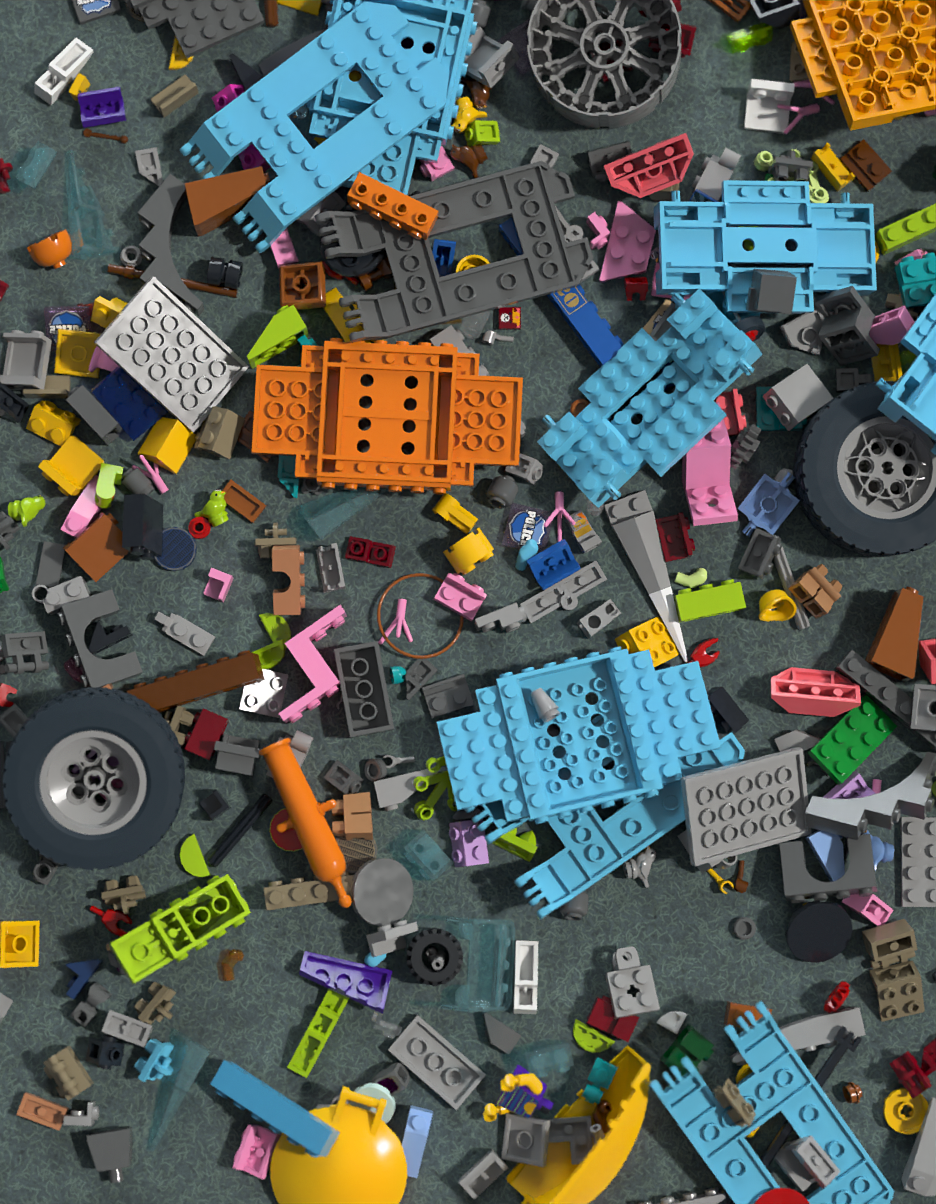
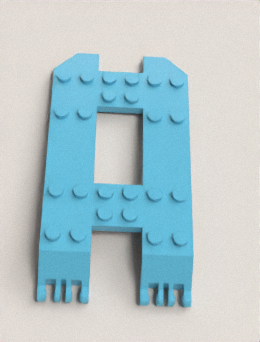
M364 1L206 120L189 142L180 148L179 151L183 156L189 155L196 147L200 150L197 155L189 159L191 166L196 165L205 157L194 168L196 173L202 172L209 164L212 165L213 169L206 173L202 179L219 176L233 158L251 144L254 145L276 173L277 177L260 189L247 205L233 217L236 224H241L249 215L253 218L251 223L242 228L244 234L259 226L248 235L249 241H254L263 232L267 237L255 246L259 253L269 248L291 223L445 107L449 73L436 57L419 70L416 68L393 38L409 26V22L395 5ZM358 65L382 98L313 149L288 116L354 66Z
M601 715L591 720L592 725L596 727L601 726L604 722ZM731 732L719 740L720 749L678 758L682 777L743 762L745 750ZM599 736L596 739V744L600 748H606L609 745V740L606 736ZM562 746L553 748L552 753L555 758L560 759L565 756L566 752ZM609 757L602 760V767L604 768L614 760ZM561 768L558 771V777L561 780H568L571 777V772L568 768ZM681 781L663 785V789L658 791L659 795L650 798H646L645 795L639 796L636 801L630 802L605 821L601 820L594 808L593 811L580 814L579 810L570 812L571 816L558 819L557 816L548 817V823L566 848L514 881L519 888L532 878L537 884L532 889L530 888L524 892L525 898L530 897L539 890L542 891L541 894L528 902L530 906H535L545 897L550 903L545 908L543 907L537 911L536 914L539 919L544 918L552 911L578 896L685 821ZM502 800L483 804L482 806L485 811L472 818L475 824L484 817L490 816L489 819L477 827L479 831L485 830L492 823H495L497 826V830L485 836L484 839L488 844L529 820L527 817L507 822ZM475 807L466 808L464 810L466 811V813H469L473 811Z
M762 1001L755 1005V1008L763 1016L759 1020L755 1021V1017L750 1011L744 1013L752 1024L748 1027L741 1016L737 1018L736 1021L744 1029L743 1032L737 1035L735 1029L730 1024L724 1028L741 1056L753 1071L736 1084L742 1097L747 1103L752 1105L756 1113L751 1126L748 1127L746 1125L741 1128L739 1125H735L734 1121L727 1114V1110L732 1108L731 1105L726 1108L720 1105L687 1056L681 1059L682 1065L689 1071L681 1077V1073L676 1066L670 1068L677 1078L675 1082H673L666 1071L663 1073V1078L670 1084L666 1089L662 1090L661 1085L655 1079L649 1083L735 1204H754L764 1193L780 1188L744 1138L779 1111L783 1113L800 1138L811 1135L841 1171L826 1187L822 1188L820 1186L806 1197L810 1204H890L893 1199L894 1190L782 1034Z

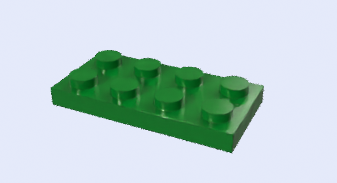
M866 694L861 698L860 706L849 710L808 754L839 786L897 726Z

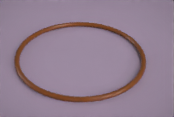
M414 573L395 580L384 591L377 609L378 627L385 641L398 653L417 659L432 658L444 653L456 642L463 627V616L460 618L458 632L448 646L434 654L421 656L406 653L395 647L385 635L381 625L380 612L382 602L388 591L398 582L417 576L433 578L441 583L444 581L434 575Z

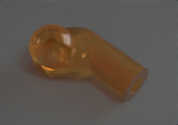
M232 949L223 958L221 965L224 981L235 980L233 967L238 961L243 960L244 955L241 950Z

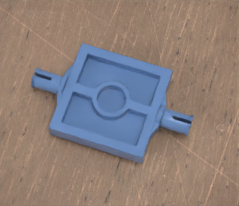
M788 472L781 482L774 481L766 474L762 476L737 508L750 521L742 530L744 534L747 532L746 535L750 537L756 527L763 528L772 535L777 531L800 501L788 489V486L795 479L793 475L791 476Z

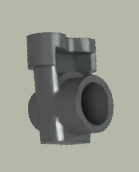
M39 853L40 859L34 868L33 879L48 885L61 864ZM44 867L49 868V874L47 876L42 874V869Z

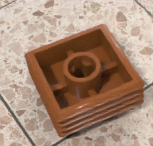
M321 261L281 265L279 267L281 307L294 305L296 310L326 306L325 267ZM305 283L306 287L300 289L302 287V284Z

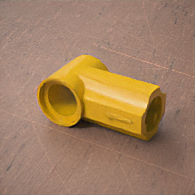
M448 493L443 494L432 511L435 514L441 515L444 521H449L462 532L468 534L478 521V518L460 506L461 504Z

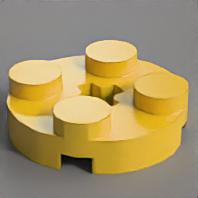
M905 1087L898 1088L885 1098L883 1116L886 1123L895 1131L902 1134H914L920 1130L929 1105L923 1095L920 1094L912 1099ZM904 1105L912 1108L908 1117L900 1113Z

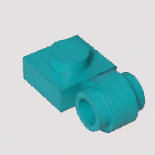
M597 1057L587 1079L594 1084L592 1086L587 1084L582 1097L586 1098L585 1101L591 1104H599L604 1093L600 1090L601 1087L608 1090L618 1067Z

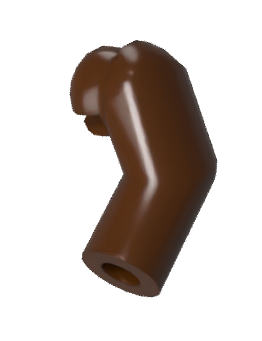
M606 1100L600 1101L592 1113L595 1124L601 1126L603 1133H607L610 1129L606 1117L612 1111L611 1103Z

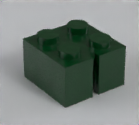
M688 1024L660 1060L669 1068L676 1066L682 1077L689 1071L682 1065L681 1059L687 1056L698 1071L699 1068L697 1066L702 1060L707 1061L710 1058L714 1045Z

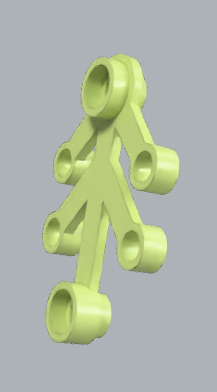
M791 149L795 151L796 157H801V154L798 150ZM768 151L758 153L754 160L755 167L760 171H767L769 166L773 164L772 154ZM813 162L814 171L811 170L808 176L810 182V203H827L829 200L828 192L820 187L816 175L819 167L817 163ZM774 177L769 178L768 181H774ZM788 177L787 181H794V177Z

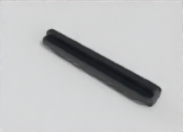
M266 794L261 795L207 859L209 864L217 867L272 803V799Z

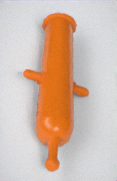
M282 739L259 751V754L265 757L289 814L288 820L278 824L276 829L281 833L291 828L295 829L315 876L322 882H330L338 894L340 906L348 908L352 900L346 894L341 881V876L346 869L345 858L324 817L325 812L335 808L337 803L333 799L322 804L317 803L289 745L291 739Z

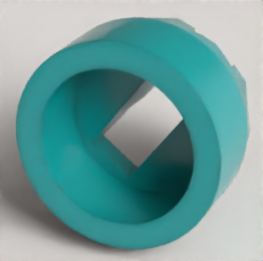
M401 666L390 667V675L393 674V678H391L392 684L404 682L406 670Z

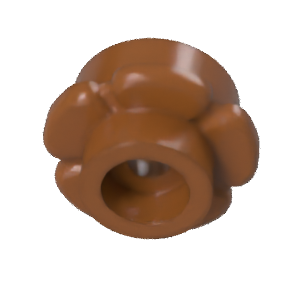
M849 1082L847 1083L848 1085L842 1088L844 1098L849 1104H858L862 1097L861 1088L859 1085Z

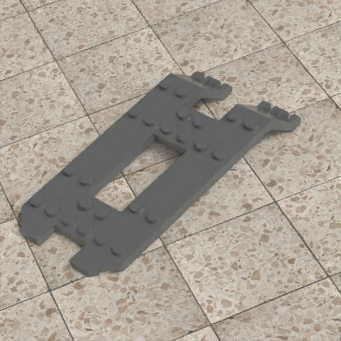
M538 161L409 196L439 211L438 219L428 238L512 216L523 255L439 277L428 238L427 240L423 238L420 240L409 234V231L402 228L401 230L395 229L388 221L384 219L377 220L370 216V212L364 209L353 212L326 211L316 214L314 217L317 224L332 221L334 225L319 229L320 236L333 234L321 238L322 244L327 245L332 242H338L340 246L326 249V259L338 256L361 257L385 250L396 285L395 290L377 295H350L338 300L342 308L356 304L358 310L343 313L344 319L360 317L345 322L346 328L349 329L363 325L364 331L349 334L350 342L384 340L577 287L593 260V254L587 237L566 243L555 204L574 199L575 197L569 175L549 167L550 165L543 161Z

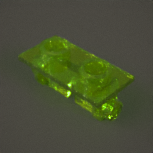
M761 22L748 27L749 33H746L745 29L730 32V35L727 36V41L731 44L732 54L744 52L749 48L765 45L772 41V26Z

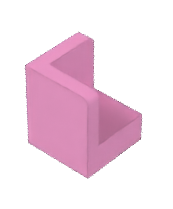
M211 568L204 595L224 602L234 578L232 575Z

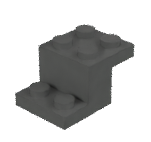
M853 285L816 296L814 304L825 317L818 336L841 366L878 356L880 349L869 336L875 315Z

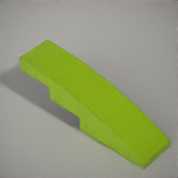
M328 989L287 1068L305 1078L308 1077L349 1000L348 997Z

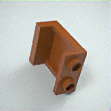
M101 512L99 514L100 517L72 543L68 542L63 547L95 582L129 552L122 548L123 531L121 532L116 526L119 522L110 513L106 516Z

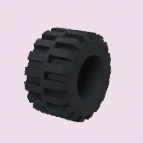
M429 928L419 932L409 944L407 965L411 974L418 981L423 982V984L433 986L447 984L461 970L463 963L462 948L458 939L449 931L441 928ZM429 944H441L448 952V961L440 970H430L422 962V951Z

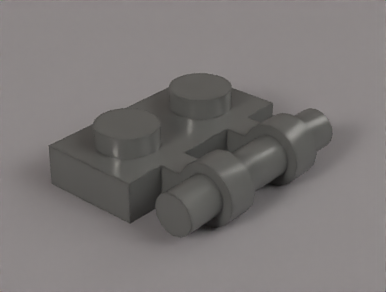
M45 631L12 633L1 636L4 658H13L12 664L5 665L7 673L22 674L24 671L38 673L49 669L48 661L41 660V655L48 653ZM23 656H30L31 662L24 663Z

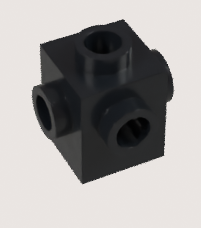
M103 1035V1039L89 1038L85 1061L97 1064V1067L101 1069L121 1066L125 1043L116 1041L117 1037Z

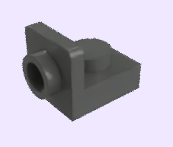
M336 760L324 776L327 781L346 795L357 793L361 788V783L364 781V779L338 760Z

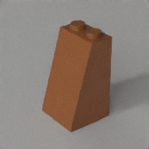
M262 166L184 183L198 237L231 221L260 189L270 183L268 172H263Z
M911 587L901 588L893 593L865 659L878 671L902 682L912 680L915 675L923 596L918 595L919 591Z

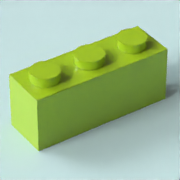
M936 203L878 230L875 234V240L882 254L886 255L935 232Z
M734 579L722 581L721 586L713 587L712 584L699 587L700 590L691 592V588L679 590L678 595L674 596L679 623L744 610L746 608L741 582L734 583Z

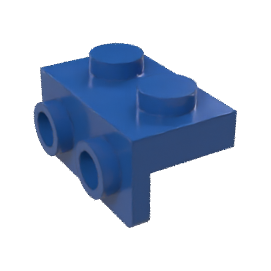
M565 539L526 560L533 577L542 590L551 587L581 569Z

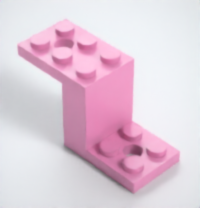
M724 418L682 458V482L693 526L738 521V513L730 488L731 443ZM708 504H715L716 506L710 507Z
M341 605L285 643L316 687L279 713L286 723L289 721L292 724L303 717L301 713L307 708L310 711L321 704L319 700L327 695L330 698L340 691L338 689L340 682L311 641L315 639L318 642L327 635L326 630L332 626L336 629L345 623L344 618L347 615Z

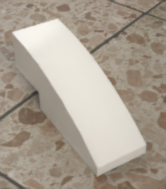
M75 38L49 64L48 70L35 82L34 93L52 105L86 64L93 50Z
M516 940L513 1014H536L538 941Z

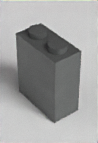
M83 385L75 387L69 392V397L66 399L67 402L107 445L124 432L119 423Z

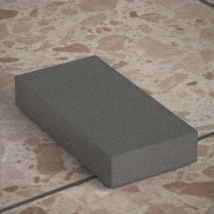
M44 541L36 585H45L51 588L60 584L66 553L63 549L64 544Z

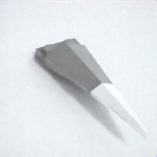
M644 490L603 505L613 531L648 592L679 653L687 663L688 658L655 515L646 491Z

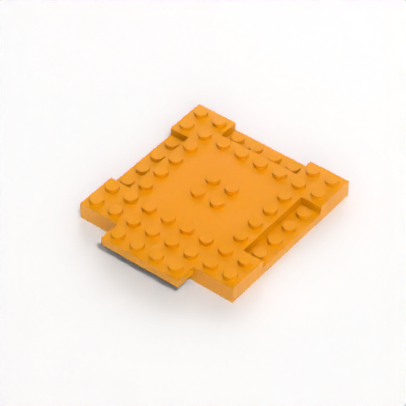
M802 0L808 18L791 21L790 29L815 98L837 94L850 131L891 123L894 117L936 109V0Z

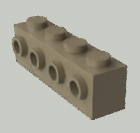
M345 871L341 876L342 885L346 894L352 898V880L354 875H349V871ZM313 876V881L306 882L304 877L291 879V884L282 885V881L268 882L269 887L264 888L266 910L339 900L333 885L330 882H322L316 876Z

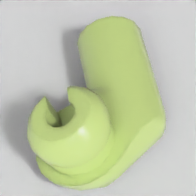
M698 568L695 573L689 576L678 572L674 582L689 588H695L707 580V571L704 568Z

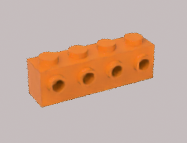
M360 172L347 194V200L351 207L357 210L364 209L370 212L369 214L377 220L384 219L393 228L407 230L412 237L419 240L421 238L427 240L438 219V210Z

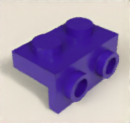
M120 87L77 94L83 128L126 121L124 100Z

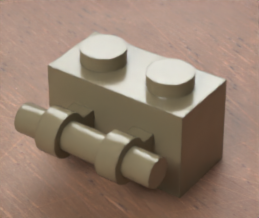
M213 406L210 414L203 421L199 433H196L194 449L204 450L214 456L230 459L245 418L228 409Z
M905 919L862 931L865 949L873 959L870 961L872 969L888 968L890 964L896 962L904 963L909 958L915 957L914 951L917 950L914 930Z
M70 1045L43 1062L46 1066L44 1067L45 1073L50 1079L54 1078L58 1085L56 1087L57 1092L62 1098L66 1097L67 1101L94 1084Z

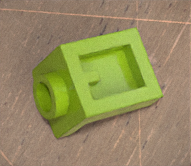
M474 120L470 123L464 133L468 146L472 147L477 144L497 145L500 142L498 121Z

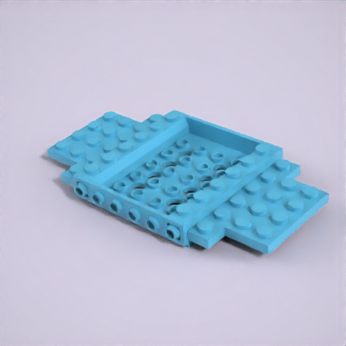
M330 0V4H333L331 12H327L325 21L328 29L364 1L395 5L409 22V26L393 38L416 68L419 70L436 57L449 73L445 107L360 171V173L408 196L415 160L420 159L437 163L441 145H446L447 139H452L454 126L450 125L452 118L456 119L459 108L458 105H455L456 98H461L463 84H460L461 76L465 77L468 64L465 63L466 55L470 56L473 43L469 42L471 35H475L477 22H474V14L471 13L473 0ZM404 38L413 40L414 45L411 49H404L401 46V41ZM425 43H432L435 46L434 52L431 54L424 53L422 50ZM358 65L354 66L307 102L306 108H309L310 116H313L309 135L328 139L382 98ZM351 71H359L362 75L361 79L357 82L351 81L349 79ZM358 173L342 186L351 188Z
M615 647L602 655L599 652H594L586 655L587 658L578 660V657L566 659L565 663L556 665V662L544 664L542 669L535 670L534 667L521 670L522 673L513 675L512 672L499 675L500 678L496 679L495 686L475 690L480 712L437 722L457 811L502 800L507 822L528 817L530 822L535 821L536 824L548 822V817L557 816L558 819L571 816L570 812L579 810L580 814L593 811L592 807L599 805L602 808L614 806L616 801L623 800L624 803L636 801L637 796L645 795L646 798L659 795L658 791L663 789V785L681 781L682 773L678 758L721 748L699 662L695 661L655 671L650 650L629 654L628 649L621 650V647ZM538 688H542L559 707L557 710L560 714L546 723L539 719L530 696ZM588 693H595L598 696V702L595 705H589L585 701V696ZM594 714H599L603 717L604 722L599 727L591 723V717ZM549 725H557L560 728V734L556 737L550 736L547 733ZM599 736H606L608 738L609 745L606 748L597 746L596 739ZM562 746L566 752L565 756L560 759L555 758L552 753L554 747ZM606 757L614 760L615 765L611 770H606L602 767V760ZM561 768H568L570 770L571 777L568 780H561L558 777V771Z

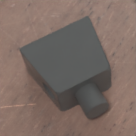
M132 1126L90 1133L86 1136L97 1172L108 1170L110 1183L123 1181L122 1168L129 1167L132 1164Z

